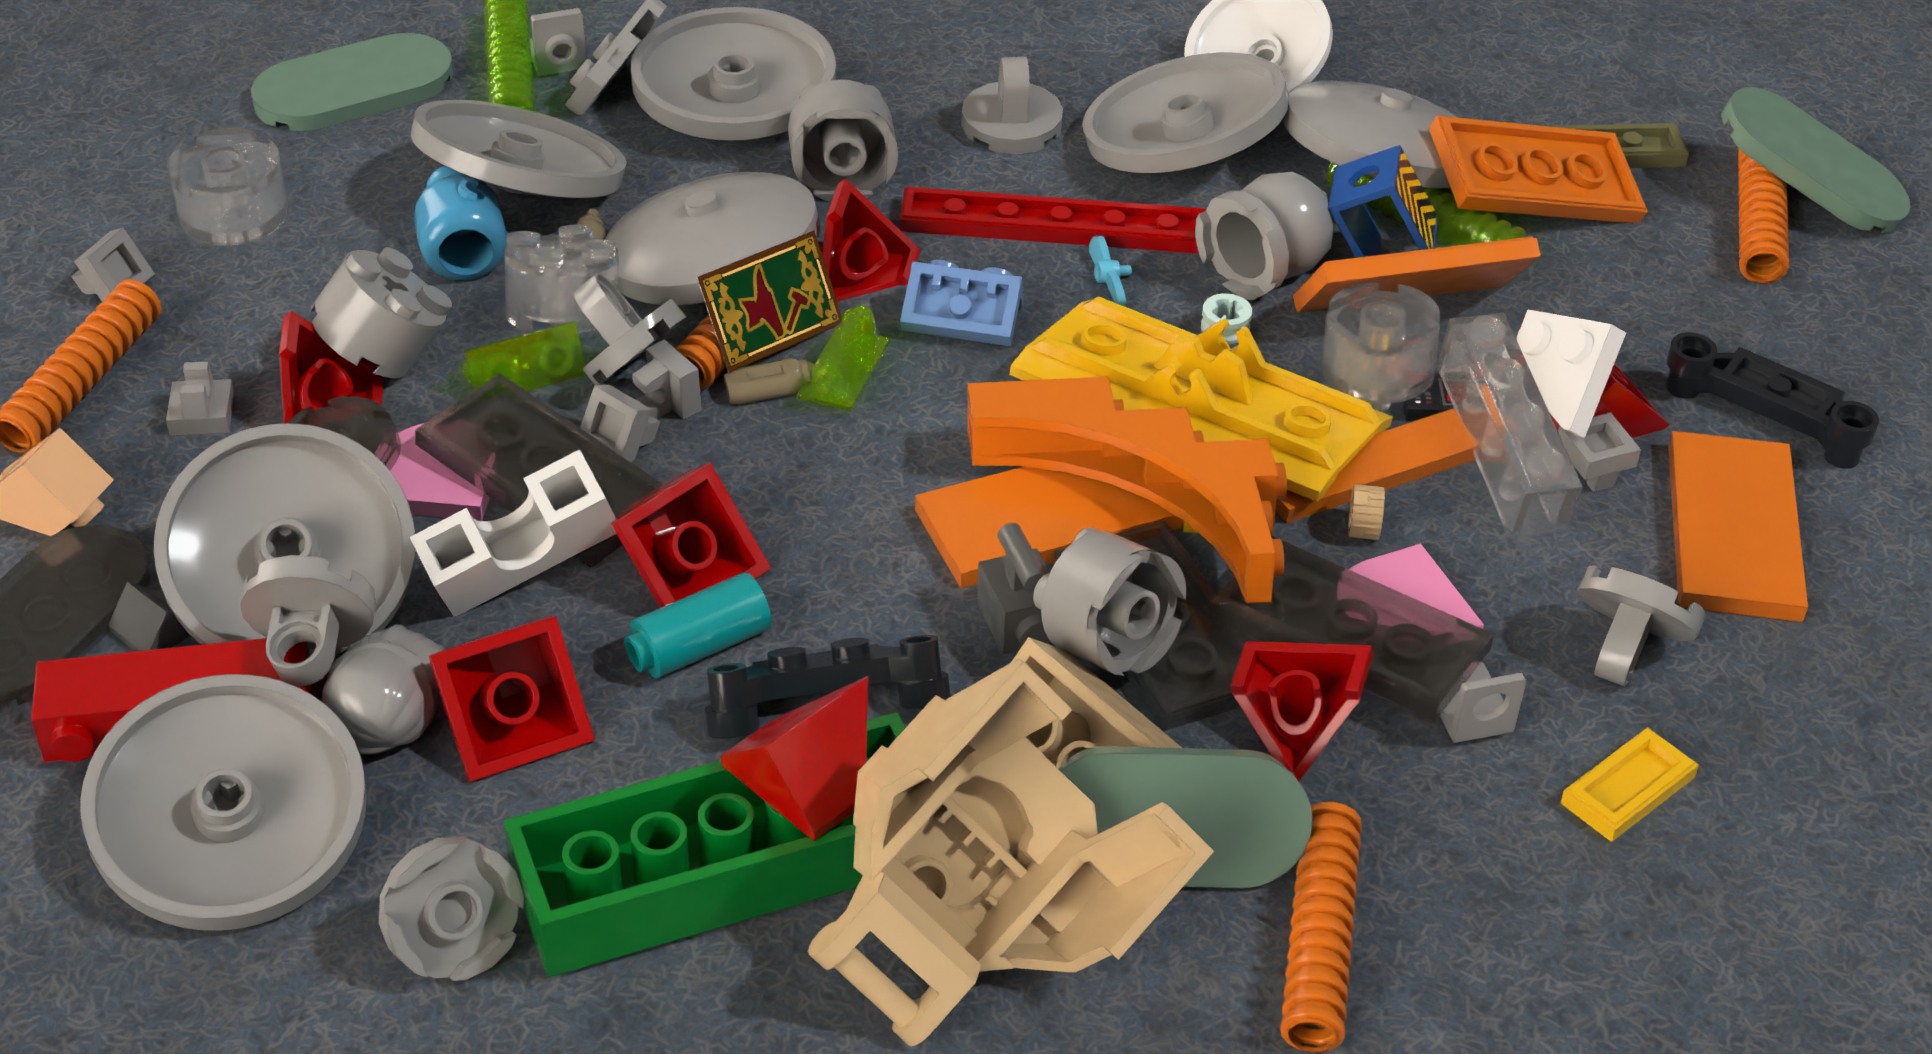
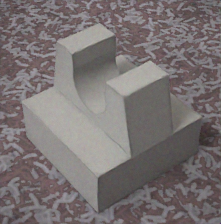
M120 228L107 233L78 257L74 262L80 270L71 277L83 293L97 294L103 302L107 295L115 290V287L121 281L133 279L145 283L155 273L125 229Z
M665 339L646 348L647 364L632 374L633 384L646 394L636 400L652 409L650 417L656 419L674 411L682 419H685L701 411L698 368Z
M208 361L185 362L183 368L185 381L172 382L166 416L169 435L229 433L235 395L232 380H214Z
M609 384L594 385L577 439L618 464L631 463L635 460L639 447L650 444L655 439L660 421L650 417L652 409Z
M1612 413L1593 417L1585 438L1577 437L1559 425L1555 442L1569 459L1574 469L1580 473L1584 480H1587L1586 484L1592 492L1614 487L1621 471L1637 467L1641 451Z

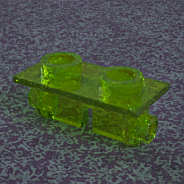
M858 305L846 310L842 317V327L837 326L812 368V380L803 383L797 393V399L849 412L852 411L890 343V338L876 335L874 314L870 308Z
M575 321L465 350L466 360L461 361L464 378L467 383L472 382L478 405L586 375L582 370L585 367V362Z

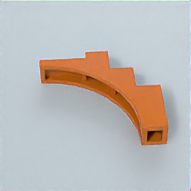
M1108 377L967 383V432L972 466H1021L1066 472L1106 482L1149 499L1184 520L1213 545L1234 573L1246 604L1268 603L1272 601L1273 579L1276 576H1283L1284 572L1282 541L1280 538L1272 539L1275 522L1276 500L1285 499L1287 478L1284 463H1275L1268 439L1204 442L1202 431H1193L1187 407L1124 410L1122 399L1113 400Z

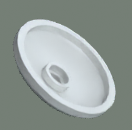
M1212 0L1195 19L1186 39L1184 56L1233 52L1265 58L1276 64L1283 72L1289 95L1295 87L1311 82L1324 66L1332 45V23L1322 0Z

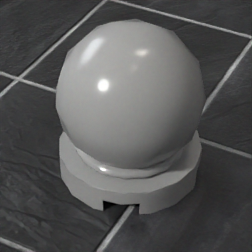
M1294 172L1263 174L1251 181L1240 191L1230 190L1210 200L1211 202L1207 210L1198 214L1196 218L1195 239L1203 264L1212 261L1217 272L1228 279V281L1221 285L1245 300H1255L1281 286L1284 279L1301 276L1313 269L1331 248L1336 223L1328 209L1329 199L1327 194L1305 176Z

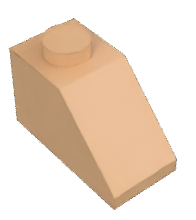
M59 428L0 473V520L49 536L55 535L69 524L76 530H80L105 506L98 497L114 479Z

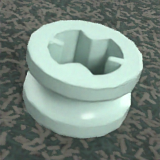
M1223 293L1207 298L1203 304L1201 331L1203 332L1221 319L1227 318L1229 326L1225 328L1223 337L1228 344L1238 343L1237 331L1243 326L1248 327L1250 330L1249 322L1252 318L1250 303L1234 294Z

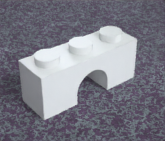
M580 449L523 478L529 489V494L525 502L511 514L497 520L485 522L475 520L470 515L468 509L465 508L410 537L435 589L453 616L475 608L616 534L611 525V522L616 519Z

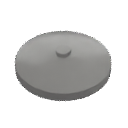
M712 8L688 13L669 20L656 27L641 40L631 60L632 89L636 101L650 117L675 131L713 140L758 139L788 131L789 117L794 105L799 100L801 91L809 85H819L827 81L836 80V60L833 49L825 37L799 19L759 8Z
M1233 52L1191 55L1145 68L1109 87L1093 101L1083 118V131L1091 155L1107 167L1134 173L1179 171L1221 160L1246 149L1264 138L1284 118L1288 110L1289 95L1283 72L1276 64L1265 58Z
M1337 80L1314 81L1301 84L1290 92L1288 110L1283 118V124L1290 135L1310 151L1337 165H1342L1400 145L1422 187L1450 188L1430 134L1429 126L1437 115L1461 117L1416 95L1369 83ZM1371 172L1365 175L1375 178L1379 172Z
M439 100L425 103L416 109L410 133L413 143L423 153L437 162L468 177L496 186L503 191L516 194L524 193L560 198L605 196L616 192L621 187L626 168V159L622 152L600 136L545 114L497 103L473 100Z
M765 172L720 174L693 180L667 189L631 209L615 223L606 235L602 247V258L610 281L620 293L631 299L663 305L670 299H673L677 305L703 303L705 300L697 279L698 276L813 230L818 238L820 219L811 191L799 181L783 175Z
M303 424L262 425L240 431L214 443L193 459L178 475L162 503L157 518L154 534L155 567L170 609L184 629L201 645L267 638L256 632L242 616L240 600L243 584L247 575L253 578L258 574L260 563L267 559L288 555L317 556L330 560L328 571L341 574L349 580L352 569L363 575L374 588L376 598L373 625L367 635H371L383 630L388 625L407 594L415 564V547L410 539L411 536L415 535L408 501L399 483L389 469L365 447L344 435L316 426ZM350 646L336 648L334 661L342 656ZM309 649L310 656L315 650Z
M226 674L197 678L174 685L144 700L121 718L104 737L90 761L83 781L81 793L82 828L91 857L99 873L108 886L134 909L163 923L187 929L208 931L241 929L262 924L295 910L322 891L337 876L351 856L362 831L367 802L364 770L356 743L347 727L327 705L306 691L283 681L254 675Z

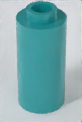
M743 572L631 620L629 624L630 635L624 638L625 650L630 662L638 672L647 670L654 679H658L769 630L772 622L770 608L757 581L749 573Z

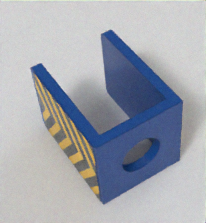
M1400 145L1335 167L1328 209L1356 258L1379 255L1381 234L1364 203L1390 195L1419 250L1435 248L1438 216ZM1379 172L1371 182L1359 187L1354 186V183L1365 174Z

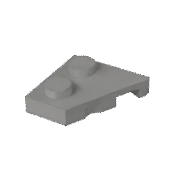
M645 0L617 37L609 32L592 54L598 61L593 63L587 58L569 83L576 87V90L565 104L567 108L576 115L583 116L625 66L638 44L649 33L665 11L667 6L660 0Z

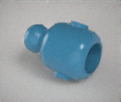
M441 166L432 172L427 181L426 188L416 202L414 215L418 245L423 259L436 274L454 281H469L484 277L497 267L505 255L506 244L510 238V233L505 227L497 195L485 183L461 174L447 166Z

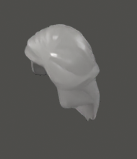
M395 624L388 629L366 635L365 638L351 644L345 653L333 662L323 687L322 702L347 727L356 743L359 754H378L396 746L409 744L418 739L431 724L440 704V692L428 655L443 651V645L436 644L421 633L406 629L402 624Z

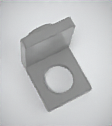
M580 8L531 16L533 38L526 39L525 44L537 75L542 76L578 70L586 60L583 14Z
M1477 662L1426 671L1423 684L1453 743L1513 733L1523 698L1526 679L1523 673L1491 678L1484 663ZM1500 693L1506 695V697H1505L1504 700H1503L1502 696L1500 695Z

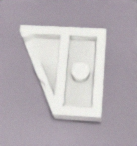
M1527 310L1507 364L1564 430L1577 437L1585 438L1626 332L1608 323Z

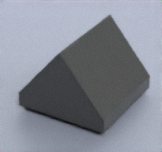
M130 582L126 583L108 624L112 634L134 651L172 648L190 636L176 619L165 596L161 592Z

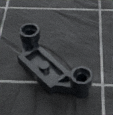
M1681 333L1676 335L1671 341L1667 356V365L1670 371L1666 388L1672 395L1683 399H1690L1696 397L1699 393L1715 394L1817 439L1825 449L1824 457L1827 462L1842 469L1856 467L1860 461L1863 449L1872 443L1879 424L1878 414L1871 407L1863 403L1843 401L1844 391L1741 347L1735 352L1717 353L1716 344L1710 338L1699 333Z
M934 635L907 637L899 641L900 647L879 646L878 644L869 645V640L866 638H847L832 642L831 651L806 654L805 648L786 647L768 652V660L752 662V666L749 667L741 663H728L710 667L707 669L711 705L705 708L708 736L728 739L750 735L760 729L757 703L835 691L868 676V685L897 682L899 703L901 707L906 709H924L935 695L946 700L951 697L948 673L941 671L938 637Z

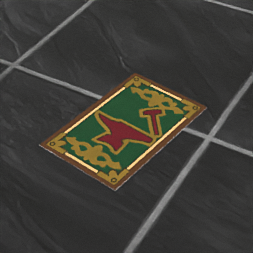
M814 230L697 277L728 373L836 327L843 322Z

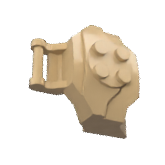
M1020 659L1011 662L946 700L935 695L888 748L882 745L858 771L853 825L856 826L853 867L862 875V878L847 910L837 921L829 923L818 932L809 946L808 953L824 969L835 968L893 1021V1032L909 1046L918 1045L933 1032L974 986L979 972L1020 968L1076 973L1111 955L1119 960L1214 852L1163 802L1098 834L1095 804L1026 738V736L1057 719L1063 721L1072 709ZM869 931L878 937L930 986L920 998L912 1000L856 948Z

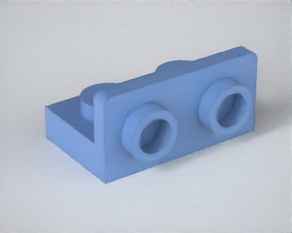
M931 260L928 263L912 261L900 318L901 330L1011 346L1018 308L1022 309L1024 300L1022 277L1013 276L1009 271L995 267L978 271L959 268L954 263L945 260Z

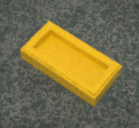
M1647 727L1564 789L1560 803L1609 841L1613 842L1693 780L1699 764Z

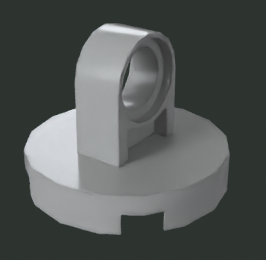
M1000 57L998 82L988 83L979 87L964 99L961 126L967 138L974 142V137H976L980 141L989 143L988 150L1007 154L1036 152L1044 148L1045 141L1053 138V136L1055 139L1060 136L1063 107L1058 98L1043 87L1029 83L1027 57Z
M600 273L594 274L578 287L573 294L578 306L610 346L596 356L582 370L594 385H602L613 377L618 369L634 361L645 352L646 348L663 338L675 328L676 324L684 320L686 315L674 300L670 299L642 320L610 280Z
M288 555L267 559L259 564L256 576L250 578L247 575L240 600L244 620L256 632L267 637L266 655L281 681L299 687L311 685L327 674L334 661L336 648L350 646L365 638L373 625L376 608L374 588L363 575L352 569L349 580L341 574L328 571L330 560L317 556ZM307 642L308 648L315 650L303 662L296 664L284 662L286 652L298 643Z
M1596 565L1588 566L1576 593L1583 602L1594 610L1613 619L1596 663L1595 676L1625 687L1628 682L1626 680L1627 674H1632L1649 633L1677 641H1693L1698 637L1706 613L1696 602L1690 604L1688 610L1674 604L1679 591L1648 577L1611 567L1607 579L1599 577L1601 571Z
M466 837L436 838L412 849L391 870L380 894L379 926L388 949L415 974L433 978L449 977L452 981L468 980L491 969L512 947L517 936L513 929L518 919V907L523 908L524 893L516 871L491 847Z

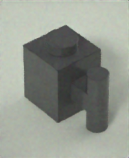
M1017 523L1006 524L997 534L1006 556L979 562L977 605L1002 654L1019 651L1028 637L1047 644L1051 643L1043 628L1041 610L1035 606L1033 601V593L1037 582L1042 576L1050 573L1038 549H1032L1020 525Z

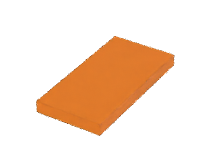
M1438 115L1429 126L1430 134L1458 209L1622 223L1641 222L1648 213L1615 133Z
M1531 236L1327 261L1293 295L1297 313L1504 287L1541 257L1538 240Z
M1672 431L1668 452L1677 591H1679L1678 606L1689 608L1690 604L1696 602L1704 611L1803 622L1808 609L1790 444Z
M1020 467L915 495V511L961 589L978 584V564L980 561L1006 556L997 534L1004 525L1009 523L1020 525L1032 549H1038L1046 565L1056 563L1065 549L1074 542L1078 533L1088 527L1111 532L1133 542L1180 529L1183 524L1181 518L1149 499L1112 484L1066 472Z

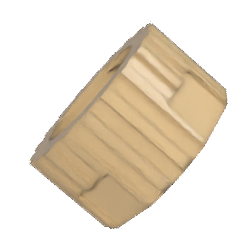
M1357 484L1353 486L1348 518L1349 537L1379 540L1384 513V487Z

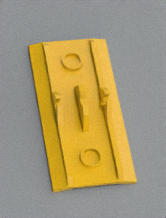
M1099 296L1081 302L1027 345L1011 364L1009 373L1010 376L1022 381L1108 377L1113 400L1122 399L1124 410L1187 407L1193 431H1202L1204 442L1268 439L1275 463H1284L1287 490L1319 502L1329 489L1338 473L1377 433L1388 429L1393 419V416L1373 409L1369 402L1265 362L1249 328L1246 326L1237 331L1238 346L1231 349L1223 337L1225 328L1229 326V321L1225 318L1196 335Z

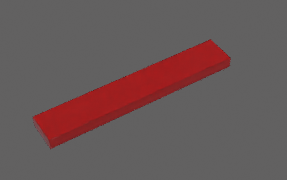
M905 187L899 218V230L911 233L1089 246L1092 237L1103 236L1108 247L1199 254L1195 239L1196 218L1198 214L1206 211L1207 208Z

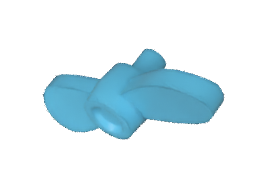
M1094 236L1089 243V253L1095 264V279L1097 283L1107 284L1115 303L1126 306V296L1120 276H1131V266L1120 265L1118 260H1111L1105 238L1103 236Z

